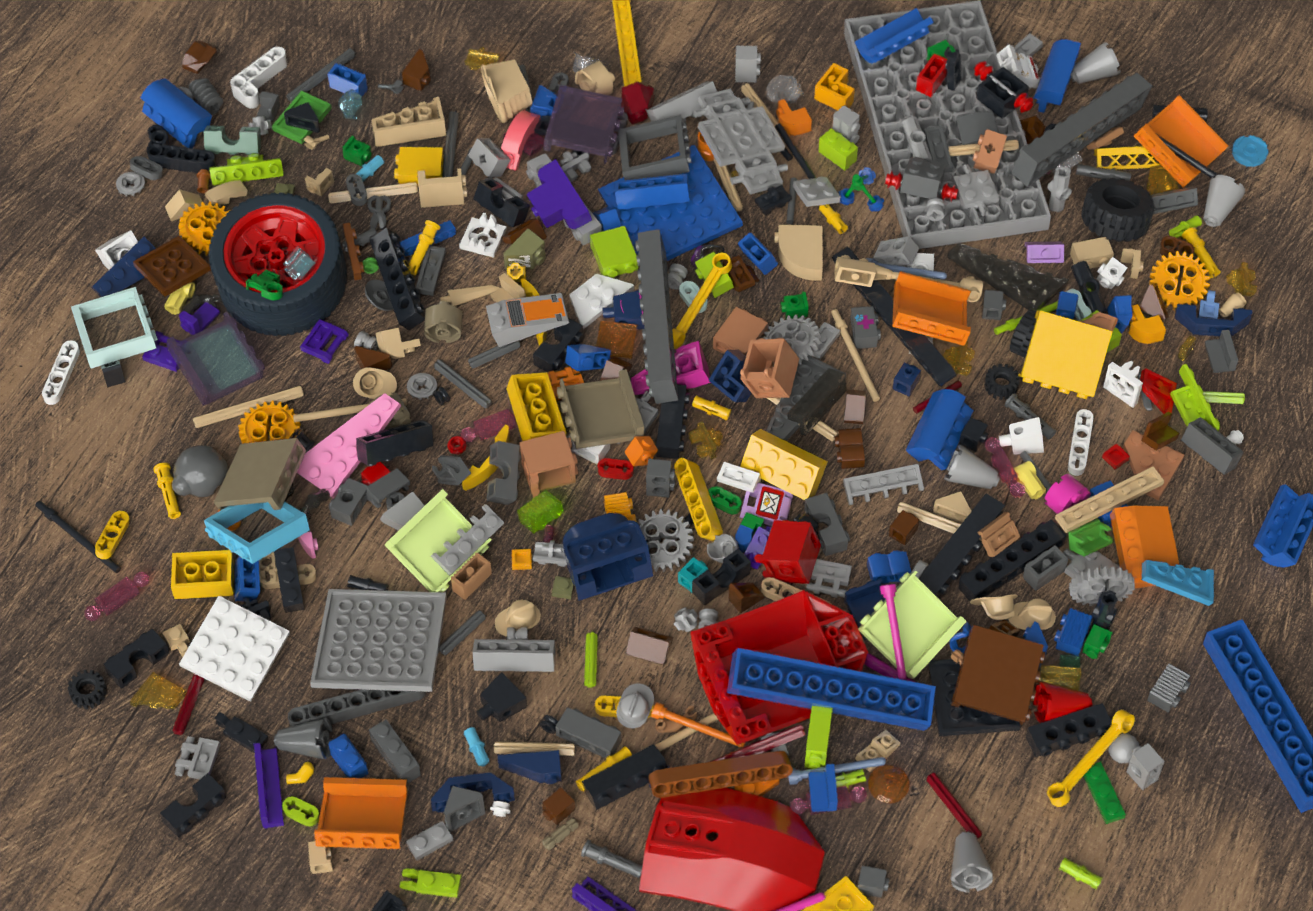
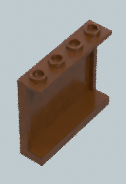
M973 625L967 639L951 706L959 708L960 705L1018 721L1022 726L1025 720H1029L1031 715L1029 704L1035 698L1036 690L1033 687L1034 683H1038L1041 671L1038 670L1039 663L1042 664L1044 661V645Z

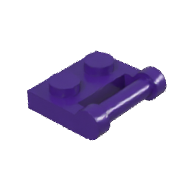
M319 319L300 348L301 351L329 364L333 359V354L342 341L347 339L349 334L344 329ZM332 335H336L337 337L326 352L322 351Z
M156 331L157 340L154 341L156 349L144 352L142 356L143 361L177 372L190 351L191 342H183ZM163 342L180 348V351L178 352L159 344Z

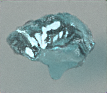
M351 89L341 96L338 106L345 119L356 120L358 118L354 115L361 106V95L354 89Z

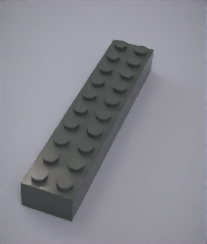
M1138 73L1131 77L1127 76L1122 83H1117L1110 91H1105L1100 98L1093 99L1088 106L1081 107L1076 114H1071L1064 122H1059L1052 130L1048 129L1042 137H1036L1030 145L1023 146L1019 151V158L1014 162L1015 167L1012 174L1028 187L1141 110L1152 85Z
M660 229L639 232L635 245L637 252L639 251V255H636L637 264L640 266L637 272L639 281H641L639 292L642 295V299H640V307L643 310L641 321L642 325H644L642 335L646 343L643 344L644 354L647 355V359L644 360L645 369L648 371L646 384L649 386L650 396L654 397L656 404L678 401L666 250Z

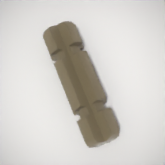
M574 818L568 819L566 824H562L554 830L550 837L547 836L542 840L543 846L547 850H551L555 843L558 844L570 834V831L573 832L578 828L577 821Z

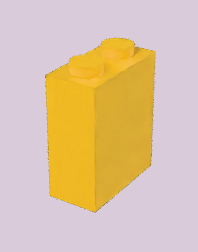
M400 147L399 154H396V165H398V168H395L394 171L398 184L416 182L417 187H419L418 171L425 170L426 179L442 178L443 148Z

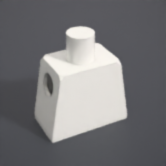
M1039 417L1010 424V434L999 436L1000 447L1012 445L1013 454L1015 455L1021 454L1024 451L1028 454L1044 453Z

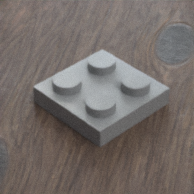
M827 177L802 179L793 182L794 190L806 207L840 203V195Z

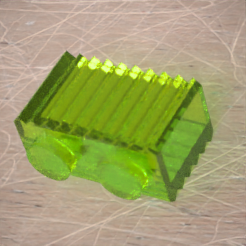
M544 490V492L533 498L532 501L530 500L529 503L517 510L520 523L533 534L538 530L544 529L549 522L559 518L564 512L562 502L548 490Z

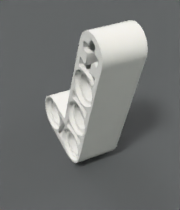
M272 48L231 79L233 96L243 105L251 109L259 106L258 88L287 67L284 48Z

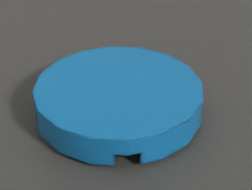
M1242 136L1234 142L1232 155L1238 163L1244 166H1259L1265 162L1268 156L1267 144L1256 136Z

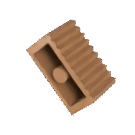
M475 553L470 558V561L464 563V566L459 571H456L454 576H451L452 591L466 600L492 574L491 563L479 553Z

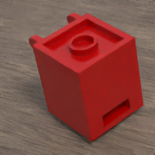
M774 520L763 555L757 554L754 559L756 563H764L767 569L762 572L764 578L771 577L782 582L809 584L821 543L812 524L809 522Z

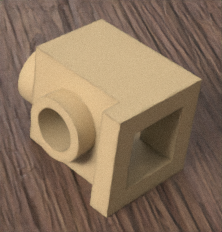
M315 840L314 842H308L309 863L312 874L333 872L331 848L316 846Z

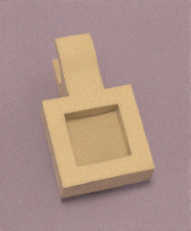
M178 624L162 632L170 649L172 651L178 649L183 658L188 649L186 644L190 641L181 624Z

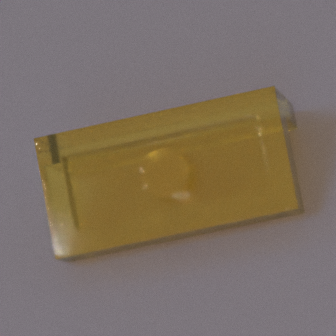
M1040 666L1039 671H1041L1038 685H1041L1040 682H1046L1079 691L1081 668Z

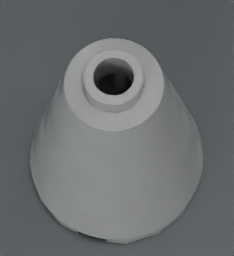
M1107 42L1102 43L1075 64L1071 75L1073 82L1076 81L1077 84L1116 76L1121 73L1120 70L1117 71L1119 62L1112 48L1108 49L1106 47L1109 45Z
M1216 175L1215 178H1211L1203 217L1208 226H1219L1244 196V186L1241 183L1239 185L1234 183V178L1225 175Z
M958 445L960 451L955 450L947 467L949 476L945 475L944 480L985 489L996 487L1000 480V477L997 476L998 471L964 446Z
M962 832L956 837L951 870L953 887L963 892H970V889L974 888L977 891L983 890L993 881V872L977 837L970 832Z

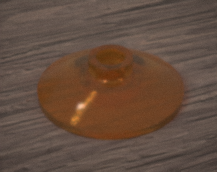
M884 765L876 768L871 773L868 780V788L871 795L878 801L888 804L896 803L907 795L909 779L900 768ZM887 779H890V780H892L893 782H892V783H887L886 780H887Z

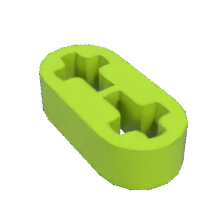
M288 797L283 801L282 808L287 817L309 827L319 822L320 815L315 806L296 797ZM295 804L296 809L292 808L291 810H289L288 806H293ZM313 813L314 817L306 818V814L310 815Z

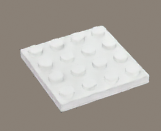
M218 596L179 665L251 702L289 636L290 631Z

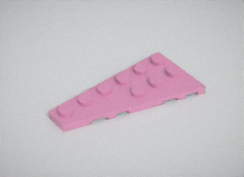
M384 393L310 449L304 455L297 473L334 498L338 493L340 485L345 483L361 462L357 457L356 438L383 431L402 405Z

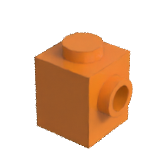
M636 436L625 450V454L633 466L648 465V459L654 458L658 449L650 436Z

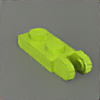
M403 869L402 876L418 879L417 883L413 881L400 882V888L404 890L416 891V893L458 897L461 875L423 870L417 871L415 869Z

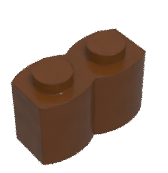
M861 428L838 430V436H834L835 447H839V452H836L837 463H841V469L864 467L865 456Z

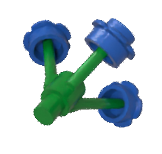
M865 167L859 171V174H855L851 187L839 191L840 203L843 205L852 204L855 197L853 190H862L869 198L867 205L870 211H880L884 206V199L878 195L872 196L864 185H870L874 182L876 178L875 172L871 168Z

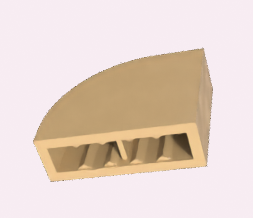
M779 225L778 232H775L774 243H778V256L785 269L802 279L822 281V226Z

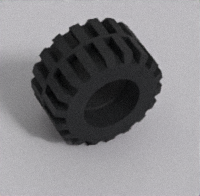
M1032 309L1022 316L1010 342V351L1023 358H1026L1036 323V311Z

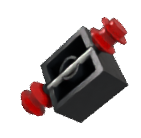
M986 61L979 62L975 66L974 75H981L980 80L983 81L978 85L976 99L1001 119L1018 107H1021V113L1028 112L1032 108L1033 98L1027 99L1029 86L1004 66L994 74L993 66L987 67L988 63Z

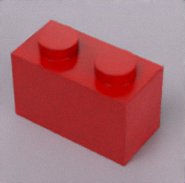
M934 53L917 76L916 91L932 97L946 78L947 69H945V65L948 59Z

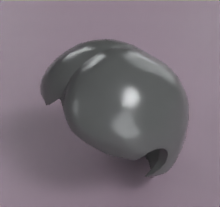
M197 445L189 447L176 460L173 470L172 489L181 496L189 494L196 497L211 496L214 490L219 485H222L229 470L228 463L211 446Z

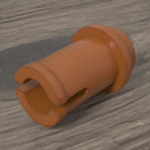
M202 169L197 173V191L205 194V192L209 191L211 176L208 170Z

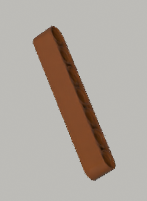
M775 751L656 770L649 775V782L653 795L663 798L782 779L790 776L793 769L788 754L784 751Z

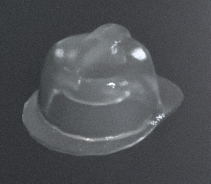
M573 51L576 54L573 63V71L575 73L598 61H601L603 66H611L605 61L583 56Z
M786 75L774 77L769 82L766 90L767 98L777 103L782 99H785L787 103H794L800 95H804V92L801 91V85L794 76Z

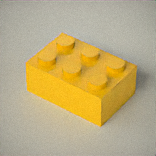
M230 550L172 553L171 589L174 599L234 596L235 561L233 553Z

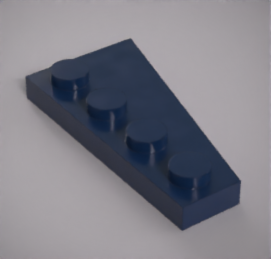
M143 237L91 288L100 297L120 292L143 279L144 276L134 267L133 261L156 248Z

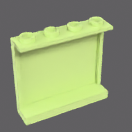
M443 489L384 544L429 592H444L449 587L447 583L451 580V576H454L456 571H459L464 566V563L470 561V558L475 553L482 555L489 548L487 544L492 540L491 538L486 540L450 576L431 557L433 553L441 557L448 551L443 545L446 541L453 546L461 538L457 534L459 528L466 533L473 527L445 498L448 494Z
M916 570L910 574L906 572L899 579L901 583L896 588L897 592H895L894 596L906 676L910 679L915 678L967 622L962 616L956 617L915 576L918 573ZM886 599L884 602L880 600L873 607L875 611L871 615L867 614L860 621L862 625L858 630L897 668Z

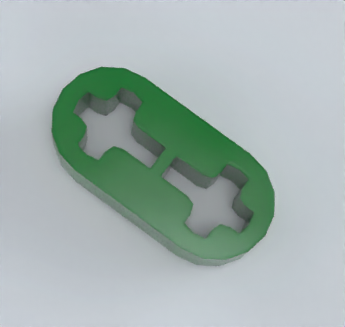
M718 486L711 487L708 490L714 507L731 515L740 512L742 503L737 495Z

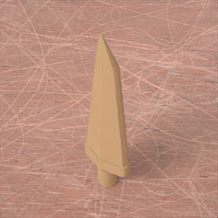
M488 285L456 290L451 289L447 291L448 296L440 297V301H447L452 306L457 307L463 303L494 293L500 288Z

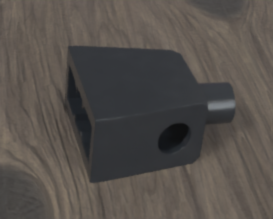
M501 672L481 693L480 698L483 706L476 712L483 721L492 715L498 722H502L527 708V697Z

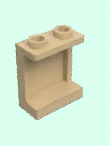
M461 168L457 169L458 176L429 179H426L425 170L418 171L421 207L464 204V197H467L466 177L462 175Z

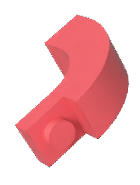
M524 110L519 112L511 122L501 147L503 152L511 159L506 168L518 170L523 148L529 136L535 133L534 129L540 120V115Z

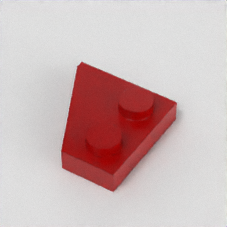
M1143 369L1140 375V381L1143 382L1141 390L1163 414L1167 412L1172 413L1174 401L1170 393L1176 390L1177 383L1151 370Z

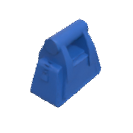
M539 85L530 112L540 115V119L543 115L559 118L564 100L554 95L553 92L544 86Z
M1131 295L1115 296L1107 307L1108 314L1118 319L1115 327L1119 329L1120 333L1125 331L1132 318Z

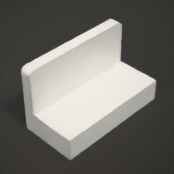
M724 462L718 474L717 482L754 493L757 484L761 483L760 473Z

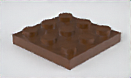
M180 236L133 261L134 267L164 297L211 271L210 265Z

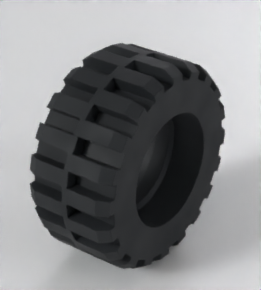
M1105 178L1096 181L1088 188L1081 216L1086 227L1091 232H1095L1097 236L1106 237L1110 241L1112 239L1116 240V242H1130L1132 239L1137 240L1147 233L1155 204L1150 193L1144 190L1141 185H1136L1135 182L1125 181V179L1110 178L1108 180Z

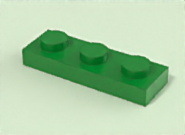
M1094 763L1083 777L1105 824L1124 819L1126 814L1102 763Z

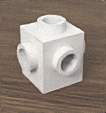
M1112 257L1107 264L1103 263L1098 269L1099 276L1096 279L1103 287L1112 289L1115 285L1119 286L1124 280L1122 275L1127 267Z

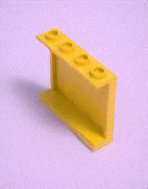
M1036 311V323L1022 372L1018 376L1023 378V382L1033 384L1034 381L1040 382L1041 387L1051 389L1054 386L1059 388L1058 392L1069 394L1070 391L1077 393L1076 397L1087 399L1088 396L1094 397L1113 331L1044 311Z

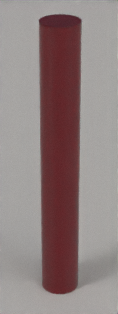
M958 380L944 389L956 391L962 387V384ZM930 398L913 407V411L916 414L923 411Z

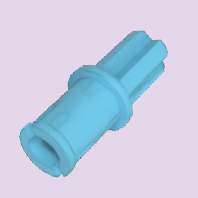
M376 155L370 162L363 164V168L356 174L362 178V181L366 180L369 176H373L374 172L384 164L383 158Z
M476 728L466 729L463 734L470 746L469 751L473 753L477 764L483 767L489 763V758L484 750V742L480 741Z

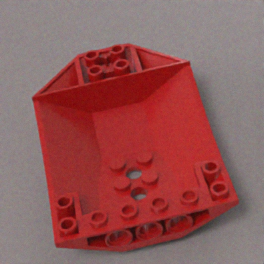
M805 590L755 610L690 632L699 679L714 714L737 745L792 726L811 717V709L727 693L732 655L737 648L859 672L862 671L868 654L853 616Z
M728 788L663 797L656 806L647 837L639 891L700 902L731 911H776L801 901L816 891L825 851L795 809L774 800ZM690 829L697 830V833L695 835H687V832ZM710 832L718 833V838L714 841L707 840V835Z

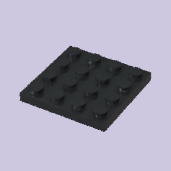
M952 659L933 660L928 663L931 685L936 686L934 708L939 736L1020 731V722L963 705H960L959 708L951 706L961 667L959 662L956 663Z

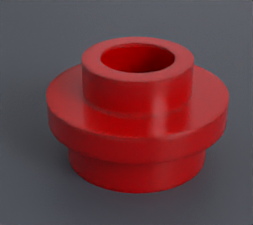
M454 436L448 441L447 447L450 453L458 455L466 450L467 445L462 437Z

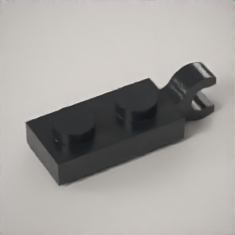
M948 46L944 52L945 57L948 59L945 65V69H947L946 81L948 82V89L955 91L961 81V54H959V49H956L954 53L951 52Z
M218 712L214 718L217 720L215 723L224 728V736L255 753V743H260L262 748L269 739L268 735L236 716L230 720L226 715Z

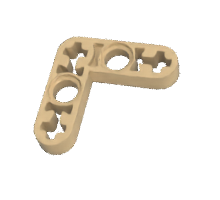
M274 552L259 560L260 585L264 589L280 588ZM265 559H270L272 561V563L268 566H263L261 564V562ZM297 565L300 585L310 584L316 580L317 575L313 565ZM308 571V572H309V576H308V577H305V574H306L305 572ZM265 572H269V575H270V581H269V582H266V573H265Z

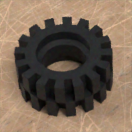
M998 364V367L993 365L992 369H988L984 386L990 396L993 394L995 399L999 396V400H1003V397L1007 400L1009 395L1017 393L1020 377L1017 370L1013 371L1014 367L1008 368V364L1002 367V364ZM1003 378L1009 381V384L999 385L995 380Z
M86 669L83 670L84 674H81L79 671L77 672V677L74 675L71 677L72 681L69 680L68 692L73 703L77 704L79 708L83 705L84 709H88L90 705L92 709L95 708V703L98 706L101 704L100 699L102 701L105 700L104 695H107V688L103 677L98 672L95 673L94 670H90L88 673ZM93 684L95 686L94 691L90 694L80 693V689L84 685Z

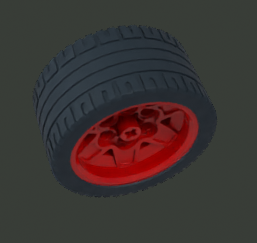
M291 193L262 194L263 196H254V198H249L247 201H243L238 206L232 208V211H229L221 219V222L218 223L217 229L214 230L211 237L209 262L220 297L228 313L239 324L249 328L251 331H256L260 334L264 333L269 336L270 334L273 336H287V334L294 335L297 332L307 331L314 327L319 319L324 321L326 317L328 318L331 315V312L339 305L340 299L344 295L343 292L346 289L347 268L337 228L331 217L327 215V212L322 207L305 197L302 198ZM307 262H311L310 268L307 272L304 268L306 267ZM265 270H269L280 275L279 284H286L288 287L283 288L281 299L269 300L262 297L261 291L251 287L246 290V280L253 274L259 276Z

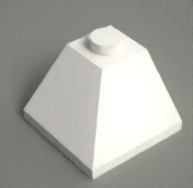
M130 230L96 248L95 251L106 268L110 270L138 241Z

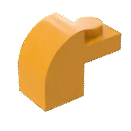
M1133 305L1132 318L1129 323V335L1134 340L1144 344L1163 341L1166 328L1160 316L1145 319L1139 305Z

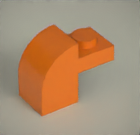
M785 99L778 101V108L776 109V114L779 118L778 123L782 124L788 135H801L811 132L812 119L805 107L791 111Z

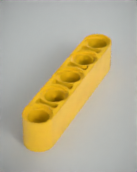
M679 458L674 464L675 474L696 531L701 538L713 542L715 536L723 534V530L700 468L693 461Z

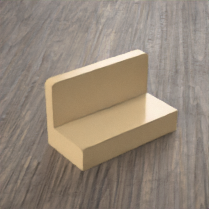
M505 273L499 276L502 288L490 294L495 302L526 297L524 289Z

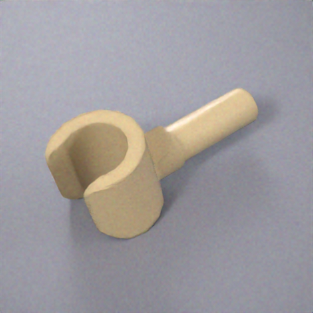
M325 135L316 139L307 136L304 139L307 143L304 145L312 150L319 142L329 139V136Z

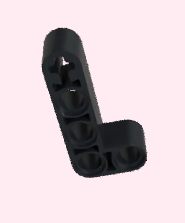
M157 130L151 135L147 146L148 159L161 165L164 169L199 173L202 169L210 172L211 167H217L215 156L211 151L170 146L167 133L163 130Z

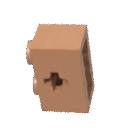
M987 129L984 135L980 134L977 145H980L979 151L975 150L972 161H975L974 168L982 171L988 170L989 173L995 174L1007 136Z

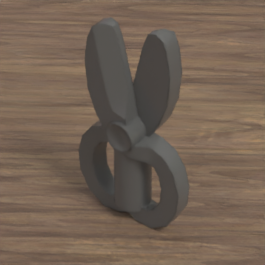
M374 195L367 202L368 210L374 213L370 221L371 229L373 227L376 229L379 221L380 228L383 230L386 227L385 213L391 208V200L385 195L380 197ZM376 200V206L372 207L371 203ZM383 201L387 203L385 208H383Z

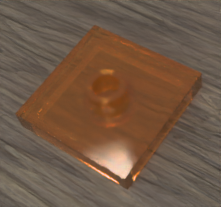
M600 321L596 347L611 350L610 356L632 359L637 325Z

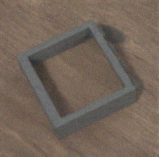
M681 115L618 129L622 173L625 180L690 172L689 163H692L687 133L688 129L686 121L682 122ZM674 133L678 134L680 156L632 167L631 143Z

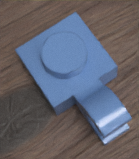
M1208 290L1206 300H1201L1198 318H1218L1220 303L1214 302L1216 291Z

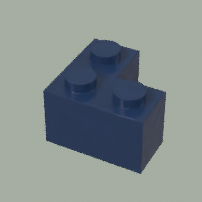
M738 349L725 352L708 380L735 403L746 402L751 395V391L740 379V371L744 367L746 355Z

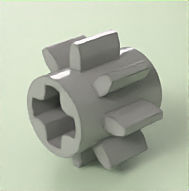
M265 116L252 118L253 122L249 123V127H260V135L268 134V129L272 128L271 120H266Z
M684 607L674 615L676 619H674L675 622L673 624L678 631L682 629V631L689 632L698 624V615L694 609L690 610Z

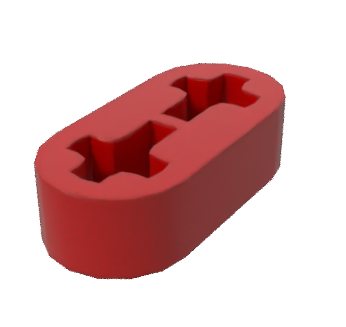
M604 458L597 464L598 474L604 478L628 480L634 474V467L627 460Z

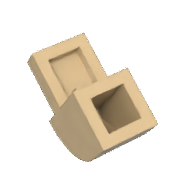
M399 328L375 333L379 349L382 353L390 354L392 359L405 357L404 353L414 352L415 347L421 346L419 339L402 342Z

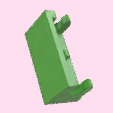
M1099 519L1082 525L1069 532V549L1082 556H1087L1113 543V538L1106 535L1104 530L1108 532L1111 528L1100 522Z

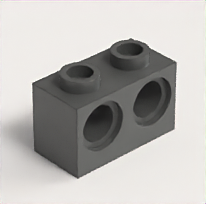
M648 459L646 496L670 497V491H674L675 469H672V461Z

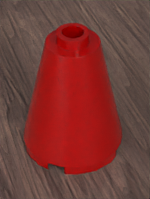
M1040 682L1041 685H1036L1035 687L1036 694L1033 706H1037L1038 712H1034V715L1039 723L1092 707V698L1089 697L1088 693L1046 682Z

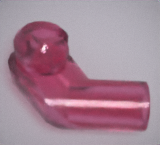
M551 525L545 526L543 541L537 542L550 543V540H553L554 528Z

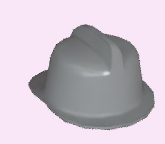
M639 683L632 684L624 690L616 712L617 719L623 726L634 729L646 722L654 703L652 690L648 686Z

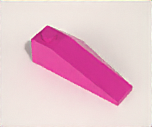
M699 341L676 349L675 365L678 385H686V389H691L711 383L708 381L710 378L709 368ZM646 369L631 378L634 395L644 394L645 391L649 393V386L646 384V375H648Z

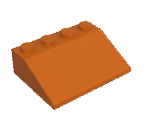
M1126 506L1113 509L1110 519L1120 568H1122V571L1128 570V573H1132L1135 588L1156 586L1142 580V563L1144 561L1164 562L1170 566L1180 565L1168 506Z

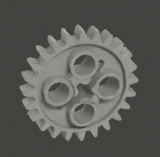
M797 315L793 319L790 316H787V320L780 318V323L774 321L775 326H768L769 332H764L765 337H763L764 339H785L800 358V365L803 359L808 361V355L814 356L813 350L817 351V345L821 344L818 326H816L815 321L811 322L810 318L805 320L804 315L799 319Z
M660 509L657 515L653 510L651 517L645 514V521L639 519L640 529L645 540H649L647 542L648 548H658L656 553L650 554L651 565L654 566L655 572H657L659 567L662 568L663 572H665L666 567L673 571L674 564L680 567L679 561L686 562L684 556H691L688 549L694 548L693 544L690 543L694 541V537L690 536L693 531L688 529L690 526L689 522L684 523V516L678 519L677 512L671 515L669 509L666 514H663L662 509ZM669 528H676L674 533H667ZM651 529L657 530L654 535L648 534V531ZM661 538H665L663 543H660ZM671 546L677 547L675 552H668Z
M1105 566L1103 569L1096 567V570L1088 569L1087 573L1082 571L1081 575H1075V579H1071V583H1069L1070 596L1077 603L1082 602V605L1089 603V606L1098 603L1102 592L1109 590L1115 592L1118 601L1122 602V598H1129L1128 594H1133L1135 583L1132 573H1128V570L1122 571V568L1115 570V566L1107 569V566Z

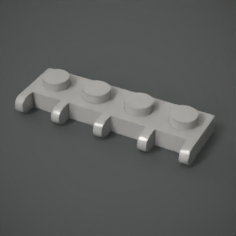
M919 464L843 479L849 506L853 505V497L864 495L865 502H870L869 494L883 492L884 498H889L888 490L901 488L904 495L907 494V486L918 484L919 491H924Z
M484 504L482 506L486 514L480 520L475 516L470 518L474 524L471 529L466 533L461 528L457 530V534L461 538L453 546L448 541L443 544L448 550L441 557L436 553L431 555L433 560L449 576L504 524L488 505Z

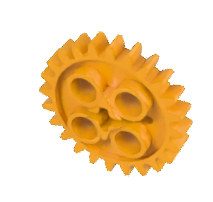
M210 201L208 205L201 202V206L195 203L194 209L188 207V212L184 211L183 217H180L179 235L190 246L192 245L194 250L199 249L198 254L205 251L206 256H208L213 232L217 229L216 226L221 222V219L231 210L225 212V206L218 208V203L212 206Z
M1176 251L1175 256L1169 252L1168 258L1163 255L1161 261H1156V266H1153L1151 269L1154 273L1149 275L1152 278L1149 281V285L1157 283L1163 302H1166V308L1170 304L1173 305V310L1176 309L1177 304L1191 305L1192 303L1197 306L1198 300H1203L1204 297L1202 295L1207 294L1208 291L1206 289L1210 286L1209 283H1206L1210 280V277L1205 276L1208 273V270H1203L1205 263L1198 264L1200 258L1193 260V254L1186 257V252L1184 251L1183 255L1180 256L1179 252ZM1180 266H1183L1184 268L1181 277L1182 283L1179 287V295L1176 296L1175 293L1178 284V276L1180 274ZM1167 268H1174L1176 273H1170ZM1186 271H1192L1195 276H1188ZM1164 285H1171L1173 290H1166ZM1188 288L1192 293L1186 294L1183 292V289Z
M264 401L263 406L257 403V409L250 407V413L245 412V418H241V424L238 425L242 444L268 441L269 430L270 441L289 439L291 434L301 426L300 422H294L293 415L296 414L293 408L289 410L287 404L282 407L281 402L274 405V401H271L270 405H267L266 401ZM270 416H272V418H271L272 426H270V422H269Z

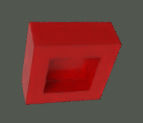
M1116 443L1102 454V458L1116 470L1129 460L1130 455Z

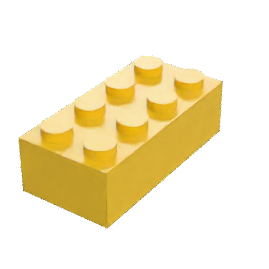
M548 373L511 375L506 389L522 441L564 431L566 435Z
M759 429L751 435L740 467L760 473L761 479L805 500L816 495L828 461Z

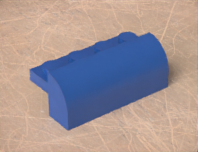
M915 8L854 43L862 57L867 62L873 64L930 33L928 26L934 22L931 17L923 20L918 9Z
M1064 39L1058 40L1052 45L1034 98L1037 99L1036 103L1039 104V112L1045 113L1048 102L1061 106L1079 55L1081 43Z
M166 78L149 84L141 95V99L145 101L142 112L155 123L162 126L165 131L186 148H194L197 134L204 132L206 126H210L212 115Z
M950 389L933 392L906 448V451L918 462L929 459L940 470L947 469L960 441V435L974 411L964 402L966 397L961 393Z
M1286 484L1280 486L1253 544L1263 554L1261 559L1264 562L1276 567L1296 565L1313 527V495L1307 493L1298 496Z

